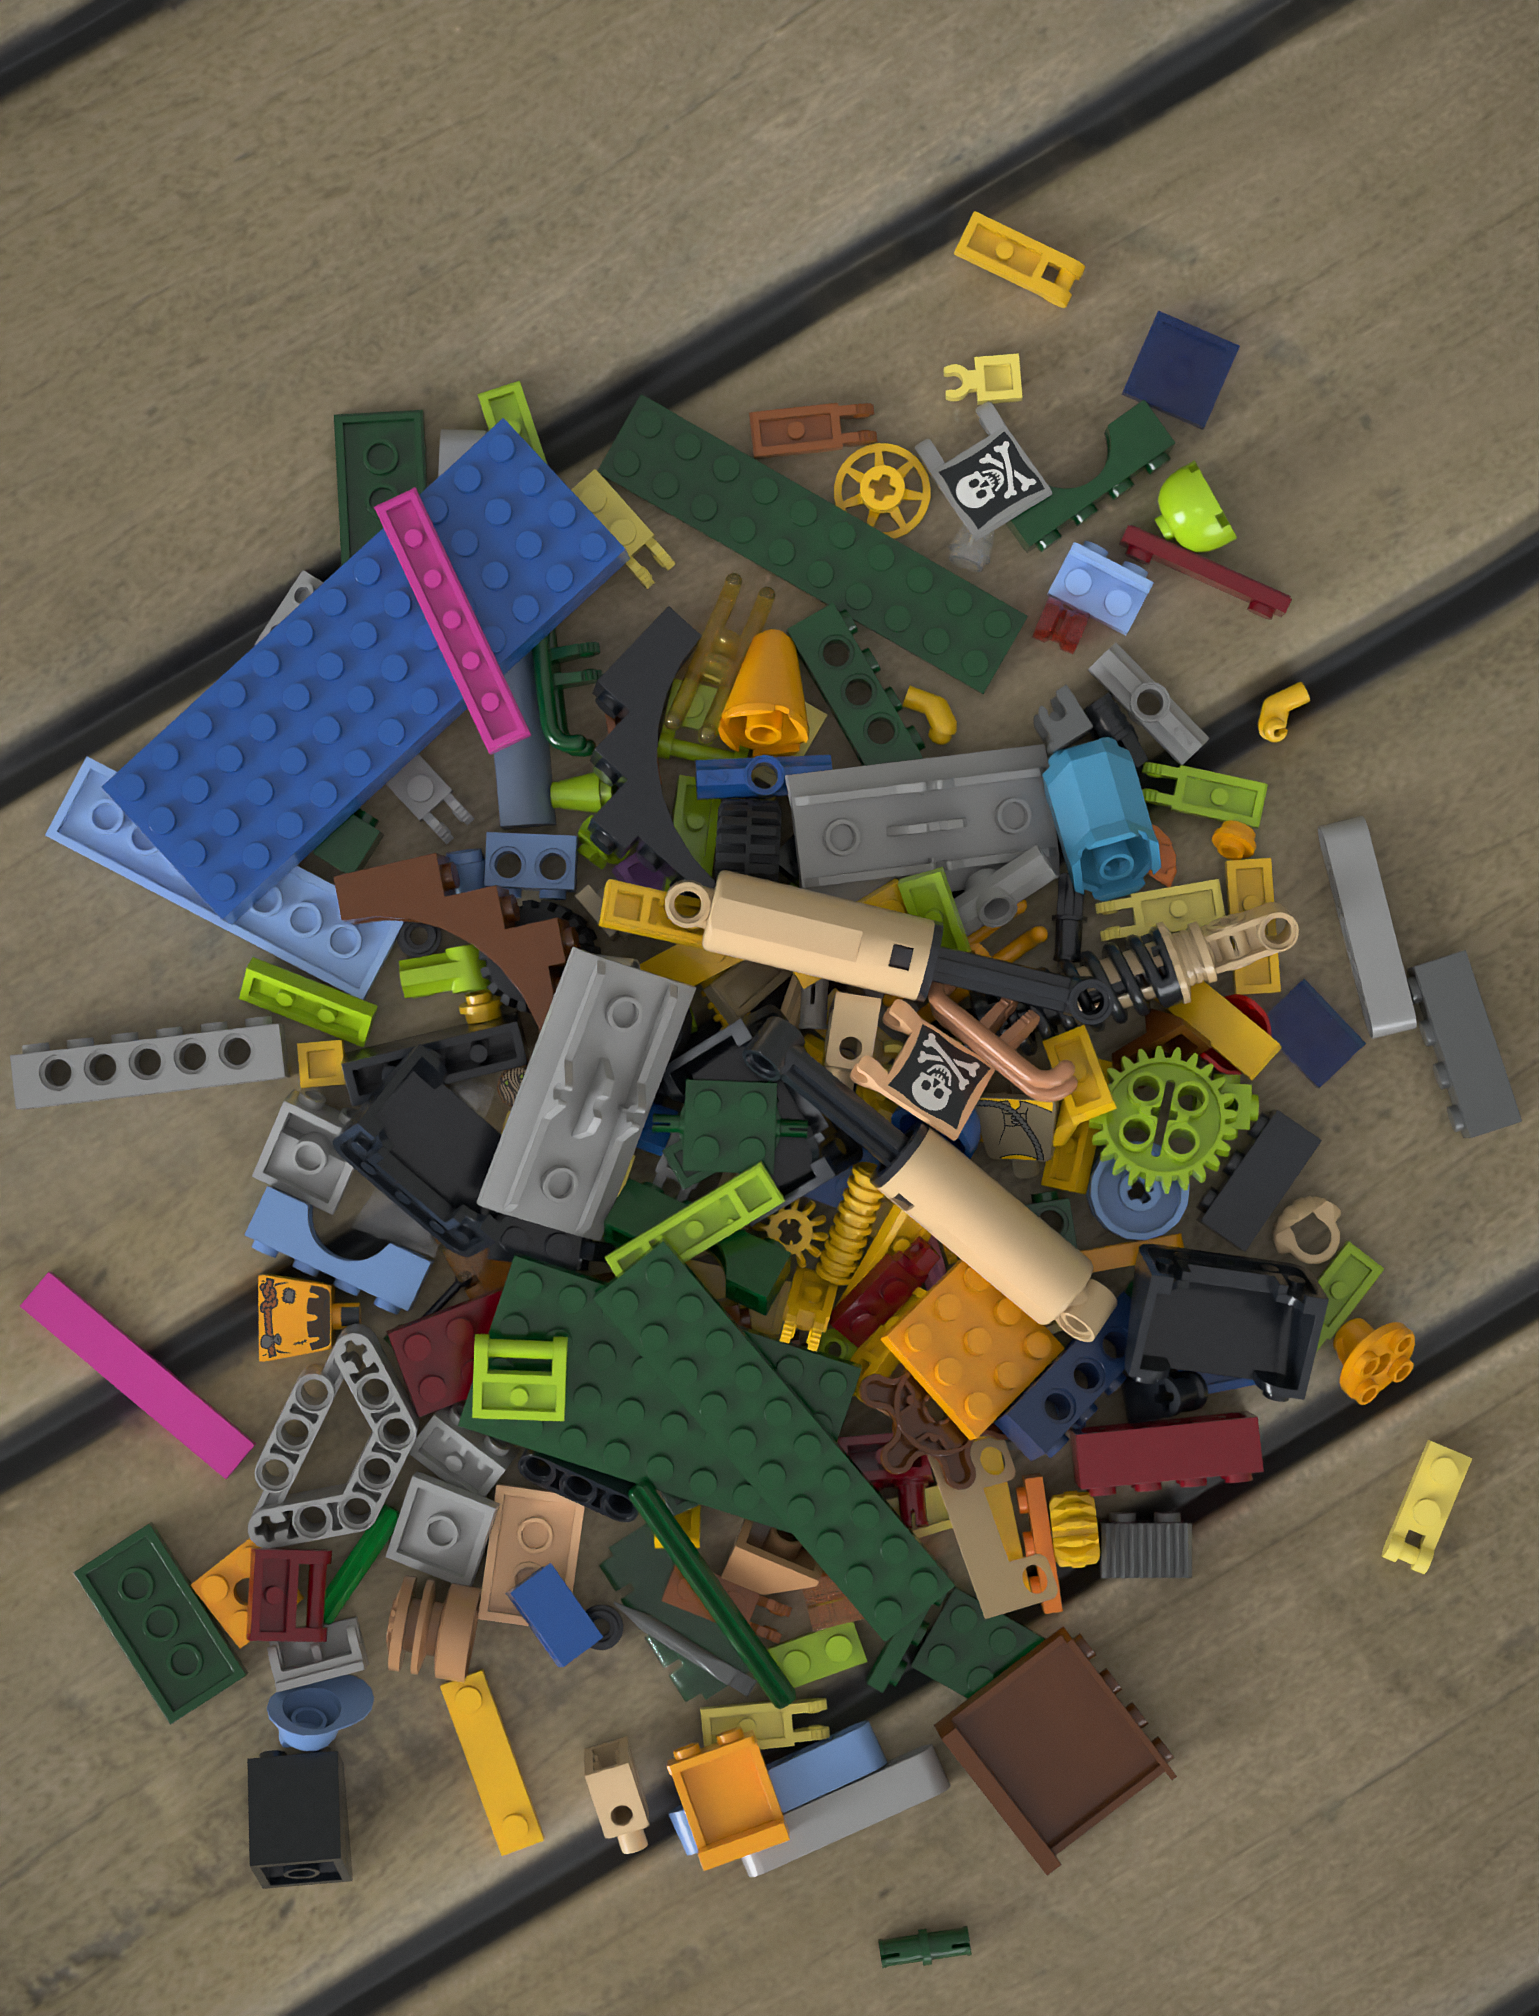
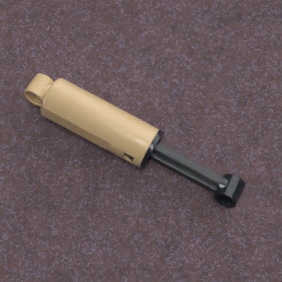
M727 870L719 873L714 888L705 887L694 880H681L672 885L665 896V910L668 918L674 924L683 928H703L702 947L706 951L923 1003L927 998L933 981L1058 1011L1062 1015L1073 1017L1089 1025L1103 1022L1110 1016L1114 1008L1112 991L1100 979L1093 976L1079 977L1071 975L1069 977L941 946L943 922ZM692 891L700 897L701 907L697 913L691 916H684L678 913L675 909L674 901L680 893ZM1088 988L1097 989L1100 994L1098 1007L1090 1012L1081 1011L1077 1005L1079 994Z
M768 1017L742 1053L744 1062L753 1072L771 1081H777L781 1078L880 1162L870 1177V1183L1037 1323L1044 1325L1056 1319L1058 1325L1073 1338L1083 1342H1092L1117 1306V1299L1107 1287L1090 1279L1093 1272V1265L1090 1259L930 1125L919 1120L905 1133H902L804 1051L805 1039L793 1024L780 1017Z

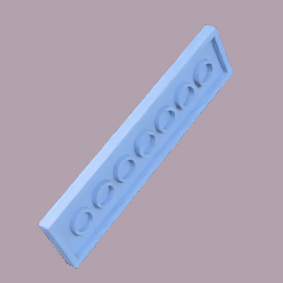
M86 756L45 836L332 986L365 1001L405 922L381 921L355 925L342 921L335 885L299 866L293 868L233 925L223 921L102 789L101 786L117 772Z

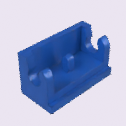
M551 1563L541 1567L506 1592L508 1598L558 1667L566 1666L603 1638L600 1631Z

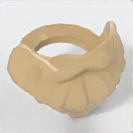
M1308 1196L1293 1200L1292 1205L1286 1206L1277 1217V1221L1274 1222L1272 1233L1278 1254L1290 1253L1297 1260L1306 1264H1320L1329 1260L1336 1253L1340 1244V1231L1336 1221L1341 1216V1210L1324 1197ZM1311 1213L1322 1221L1330 1231L1328 1247L1317 1255L1303 1252L1298 1247L1294 1232L1290 1228V1226L1301 1221Z

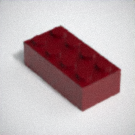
M1248 1411L1160 1419L1135 1424L1120 1423L1084 1427L1082 1430L1069 1428L1074 1482L1081 1490L1086 1489L1089 1496L1117 1494L1116 1486L1131 1485L1135 1492L1157 1491L1162 1489L1161 1482L1175 1481L1176 1484H1180V1487L1207 1485V1477L1215 1476L1225 1479V1483L1247 1482L1253 1480L1252 1473L1264 1472L1258 1417Z

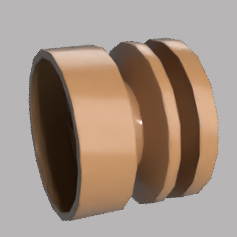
M405 1575L401 1589L393 1600L386 1635L389 1655L388 1670L400 1672L405 1653L410 1652L412 1653L411 1674L418 1675L426 1655L434 1656L435 1678L465 1683L477 1630L482 1588L452 1583L445 1601L439 1602L436 1601L435 1580L428 1579L421 1599L416 1598L417 1577Z

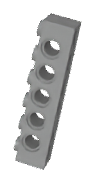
M272 1016L245 1019L246 1027L228 1029L227 1021L200 1024L201 1033L183 1035V1027L157 1029L156 1038L139 1040L138 1032L111 1035L112 1043L94 1045L93 1037L66 1040L67 1049L50 1051L49 1043L23 1045V1054L10 1055L16 1109L26 1110L290 1078L285 1027L283 1024H273ZM244 1039L250 1046V1057L245 1063L237 1065L229 1057V1047L235 1040ZM199 1044L205 1050L206 1060L199 1069L192 1070L186 1065L184 1054L188 1047ZM153 1049L160 1055L161 1066L156 1073L147 1075L140 1067V1058L144 1052ZM110 1055L115 1060L116 1072L112 1078L104 1081L96 1074L95 1066L100 1057ZM60 1060L66 1061L70 1065L72 1072L70 1080L62 1086L57 1085L51 1077L53 1065Z

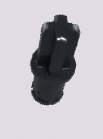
M1062 873L1058 877L1057 914L1052 915V921H1056L1055 954L1053 960L1058 962L1065 958L1069 959L1072 963H1079L1083 923H1087L1088 917L1083 916L1084 894L1074 890L1069 873Z

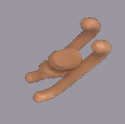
M932 981L927 996L934 1018L941 1026L1026 1095L1040 1102L1051 1103L1064 1099L1076 1089L1078 1081L1073 1075L1075 1065L1072 1061L1063 1060L1053 1069L1040 1070L1015 1051L1039 1024L1040 1016L1037 1013L1029 1010L998 1037L995 1035L1008 1017L1013 1014L1019 1002L1001 998L978 1021L950 998L956 987Z

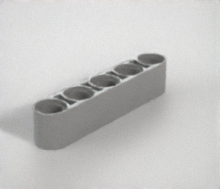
M1358 816L1318 826L1320 847L1368 1033L1372 1039L1415 1029L1417 1027L1416 1014L1367 823L1363 816Z
M924 1745L887 1761V1764L870 1774L783 1813L790 1831V1840L742 1857L741 1860L748 1876L751 1878L769 1872L948 1790L951 1785L933 1745Z

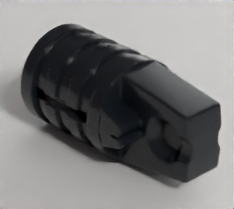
M1108 692L1083 709L1093 725L1090 730L1091 737L1094 741L1104 737L1115 739L1119 747L1129 750L1135 768L1138 769L1148 761V757L1138 741L1139 738L1132 724H1129L1127 717L1121 712L1117 702H1114L1111 693Z

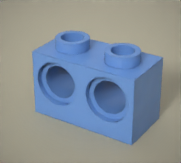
M487 832L484 886H501L509 889V894H513L516 898H521L522 890L539 891V899L566 900V892H576L578 837L572 835ZM506 854L517 855L521 860V870L512 878L501 877L497 871L499 859ZM550 856H560L566 862L564 875L556 880H549L542 874V864Z

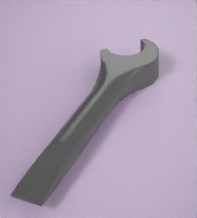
M614 1601L613 1604L624 1612L643 1632L699 1666L727 1686L733 1687L746 1697L749 1696L757 1683L756 1680L654 1616Z

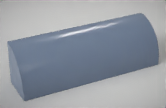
M530 651L504 675L532 736L494 753L500 826L503 830L557 825L556 813L550 796V787L553 782L550 746L541 728L532 651Z

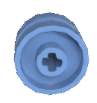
M1129 1141L1132 1144L1144 1143L1140 1141ZM1153 1143L1152 1156L1158 1157L1162 1147ZM1099 1156L1091 1168L1085 1196L1091 1214L1104 1229L1122 1238L1148 1240L1164 1235L1180 1221L1188 1206L1190 1185L1188 1190L1184 1191L1177 1180L1172 1181L1169 1194H1165L1161 1182L1155 1181L1151 1191L1146 1192L1145 1179L1139 1177L1137 1182L1143 1185L1144 1193L1140 1198H1131L1127 1192L1133 1189L1128 1185L1130 1172L1125 1169L1120 1174L1114 1176L1112 1170L1116 1160L1113 1158L1101 1162Z

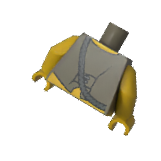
M993 1074L975 1105L980 1118V1142L984 1143L987 1155L992 1159L1012 1160L1013 1173L1019 1178H1031L1038 1175L1040 1172L1039 1161L1046 1162L1051 1160L1056 1147L1065 1145L1079 1125L1073 1124L1064 1099L1051 1103L1037 1101L1026 1095L1002 1074Z

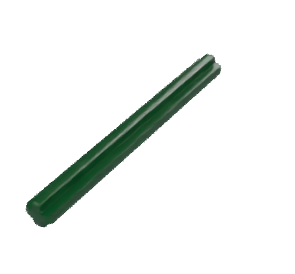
M644 1480L633 1486L628 1494L629 1499L775 1708L782 1709L791 1704L796 1699L795 1689L650 1481Z

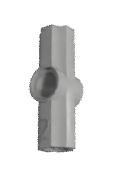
M1117 643L1113 644L1088 669L1090 674L1127 710L1131 720L1142 726L1179 765H1183L1210 739L1170 698L1166 688L1159 683H1155ZM1144 693L1156 696L1160 702L1159 713L1149 716L1140 712L1137 706L1138 696Z
M1035 845L999 870L991 868L981 869L968 878L965 884V892L954 899L967 937L984 925L995 928L1007 924L1014 918L1019 902L1059 877L1038 845Z

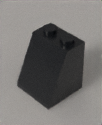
M326 1747L318 1751H304V1754L287 1755L284 1751L271 1750L260 1753L259 1758L247 1759L249 1865L262 1888L353 1881L344 1763L338 1751H332L331 1748Z

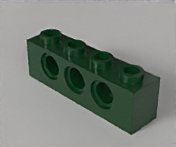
M831 603L787 629L786 634L792 638L799 658L862 766L923 759L920 751L926 747L922 738L913 725L906 728L897 713L903 710V706L891 686L885 689L881 686L875 675L881 671L880 666L868 647L862 651L853 637L859 631L846 609L839 612L835 604ZM832 644L842 645L848 651L849 659L841 666L829 665L823 657L824 650ZM859 682L868 686L871 691L870 700L863 705H854L849 702L845 694L849 685ZM876 721H884L892 727L893 738L885 744H877L868 735L869 726Z

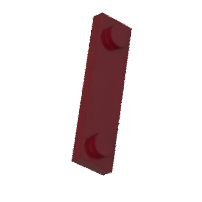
M1134 525L1127 526L1119 542V545L1127 548L1125 552L1127 557L1145 565H1149L1152 559L1248 602L1247 610L1262 618L1272 620L1273 615L1282 617L1287 612L1292 601L1290 595Z

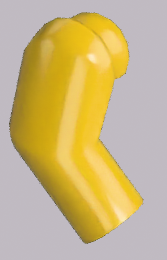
M1301 681L1264 700L1258 720V730L1262 738L1274 743L1282 741L1288 732L1286 724L1289 711L1310 702L1309 694Z
M911 685L909 686L902 706L926 715L931 726L928 737L932 742L939 745L948 744L952 739V734H955L957 731V721L947 700Z

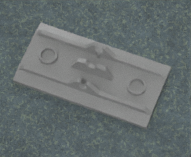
M1045 745L785 775L792 811L799 870V888L858 901L894 878L899 881L905 877L943 867L951 891L965 890L968 878L975 872L987 868L999 870L1035 845L1042 849L1059 876L1057 832L1046 800L1042 775L1049 768Z
M573 946L476 1203L479 1206L502 1214L600 1241L604 1232V1220L618 1196L696 987L631 967Z

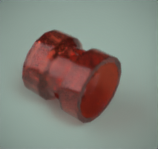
M1049 596L1032 638L1043 643L1053 641L1059 645L1060 650L1073 655L1086 627L1090 613L1081 609L1072 611L1064 608L1062 601ZM1059 619H1063L1059 631L1055 630Z

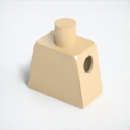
M628 1737L584 1749L585 1779L605 1838L618 1837L622 1853L624 1854L635 1853L647 1847L648 1842L643 1828L649 1826V1810Z

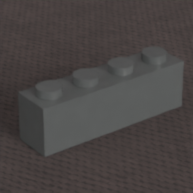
M1466 950L1407 968L1410 975L1407 978L1412 1002L1413 1004L1419 1003L1424 1020L1419 1021L1421 1036L1427 1047L1433 1045L1438 1063L1433 1064L1434 1075L1440 1089L1447 1088L1452 1106L1447 1107V1113L1453 1130L1455 1132L1461 1131L1463 1138H1473L1522 1122Z

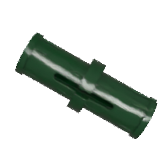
M967 1926L927 1933V1928L918 1929V1934L878 1939L882 1969L915 1962H923V1966L932 1965V1960L972 1955Z

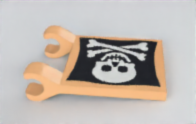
M897 999L891 1007L887 1008L882 1021L889 1028L908 1034L909 1037L891 1069L887 1073L877 1060L870 1056H864L859 1063L854 1065L850 1072V1078L860 1086L878 1091L955 1141L995 1069L980 1056L920 1018L908 1003Z

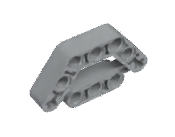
M363 1324L347 1326L339 1334L325 1365H309L298 1376L261 1452L254 1472L255 1480L259 1487L263 1489V1492L248 1523V1534L251 1541L262 1548H278L357 1533L369 1529L375 1523L415 1442L419 1428V1417L371 1328ZM350 1340H352L356 1346L361 1344L365 1345L362 1353V1360L364 1361L366 1368H364L359 1374L358 1372L360 1371L362 1361L356 1351H351L349 1353L346 1351ZM312 1379L320 1380L326 1385L328 1393L323 1397H312L306 1392L304 1383ZM343 1379H345L372 1429L347 1483L287 1494ZM371 1379H380L387 1384L389 1392L380 1397L372 1396L367 1392L364 1384ZM400 1418L406 1421L410 1431L402 1436L393 1435L387 1430L386 1422L390 1419ZM293 1419L301 1420L307 1426L308 1433L303 1437L292 1436L285 1429V1423ZM373 1458H380L388 1463L390 1471L385 1475H375L368 1470L366 1463ZM273 1459L281 1460L287 1465L289 1472L284 1476H273L267 1471L265 1463ZM353 1498H361L369 1503L371 1510L366 1514L357 1515L349 1510L347 1502ZM310 1506H316L324 1511L326 1519L320 1523L309 1522L304 1517L303 1510ZM290 1510H292V1511H293V1516H292V1518L287 1519ZM264 1516H270L272 1523H278L276 1530H270L268 1524H262Z

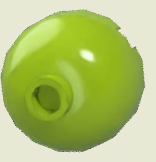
M1195 460L1179 468L1166 479L1160 488L1158 504L1162 514L1154 519L1167 541L1175 538L1183 548L1195 553L1216 550L1237 539L1235 532Z

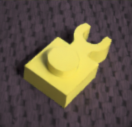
M1019 353L974 357V370H967L958 364L944 367V377L956 376L962 381L960 388L946 390L945 397L948 401H960L968 393L973 392L977 394V405H982L988 401L992 404L1022 401Z

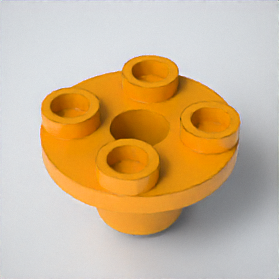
M1362 1318L1351 1319L1342 1325L1333 1340V1348L1343 1365L1340 1374L1341 1389L1360 1405H1366L1392 1381L1396 1383L1403 1381L1411 1373L1414 1363L1410 1360L1415 1346L1413 1332L1400 1322L1388 1323L1375 1330Z

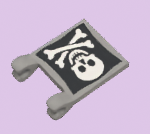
M989 401L976 408L980 425L989 436L945 463L930 439H926L915 446V451L919 455V461L933 478L975 541L1052 495L1048 484L1009 431L994 405Z

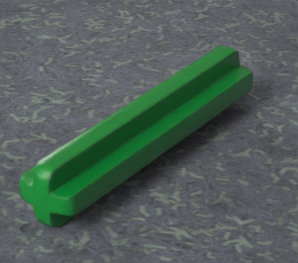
M386 1504L383 1505L375 1523L369 1529H366L326 1588L324 1624H332L394 1533L400 1512Z

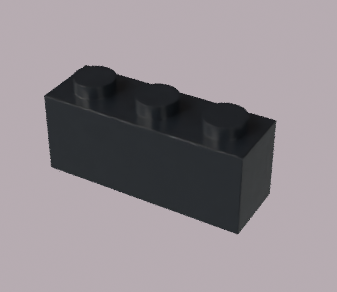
M1278 1109L1272 1110L1268 1116L1263 1112L1259 1114L1257 1121L1253 1122L1250 1130L1247 1132L1252 1137V1140L1243 1153L1238 1149L1232 1153L1221 1170L1227 1174L1218 1189L1210 1186L1196 1206L1201 1211L1196 1220L1240 1251L1246 1252L1322 1141Z

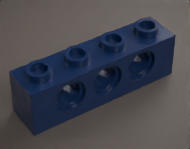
M1124 1291L1115 1296L1117 1306L1092 1342H1083L1073 1338L1064 1347L1065 1349L993 1422L1030 1461L1044 1454L1049 1458L1053 1457L1069 1441V1438L1064 1433L1074 1423L1079 1427L1082 1426L1098 1410V1407L1093 1402L1103 1392L1107 1396L1111 1395L1127 1379L1123 1370L1125 1369L1131 1298ZM1103 1339L1110 1341L1115 1346L1116 1358L1106 1354L1103 1349ZM1074 1370H1079L1086 1376L1088 1381L1087 1389L1080 1387L1076 1383ZM1046 1400L1053 1402L1058 1408V1420L1052 1419L1046 1413Z

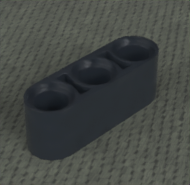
M525 1448L518 1461V1469L528 1481L619 1522H631L639 1515V1511L628 1495L630 1489L637 1483Z

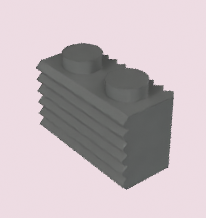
M1117 1511L1109 1512V1520H1098L1100 1547L1098 1571L1101 1578H1192V1523L1189 1520H1181V1512L1158 1511L1154 1512V1520H1136V1512Z

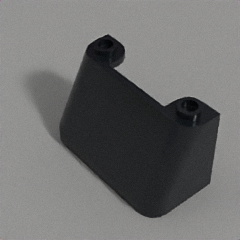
M766 1005L740 1018L667 1064L662 1077L666 1093L674 1101L685 1104L686 1078L771 1081L753 1072L744 1062L742 1053L768 1017L776 1016L787 1021L788 1019L773 1005ZM781 1078L773 1081L778 1082L777 1097L779 1102H777L781 1118L808 1119V1128H790L808 1129L807 1139L780 1137L775 1149L774 1174H770L783 1195L785 1202L750 1222L751 1226L834 1178L863 1158V1148L860 1144Z
M419 1044L405 1056L345 1124L332 1143L336 1152L446 1248L459 1256L471 1257L497 1243L515 1218L479 1206L476 1203L502 1134L443 1084L448 1076L447 1070L444 1067V1059L436 1051Z
M1142 1244L1139 1246L1135 1262L1125 1369L1128 1376L1144 1384H1156L1158 1380L1166 1379L1169 1376L1170 1368L1252 1379L1256 1386L1263 1390V1396L1270 1400L1286 1402L1289 1398L1305 1400L1329 1299L1314 1274L1310 1270L1296 1264L1158 1244Z

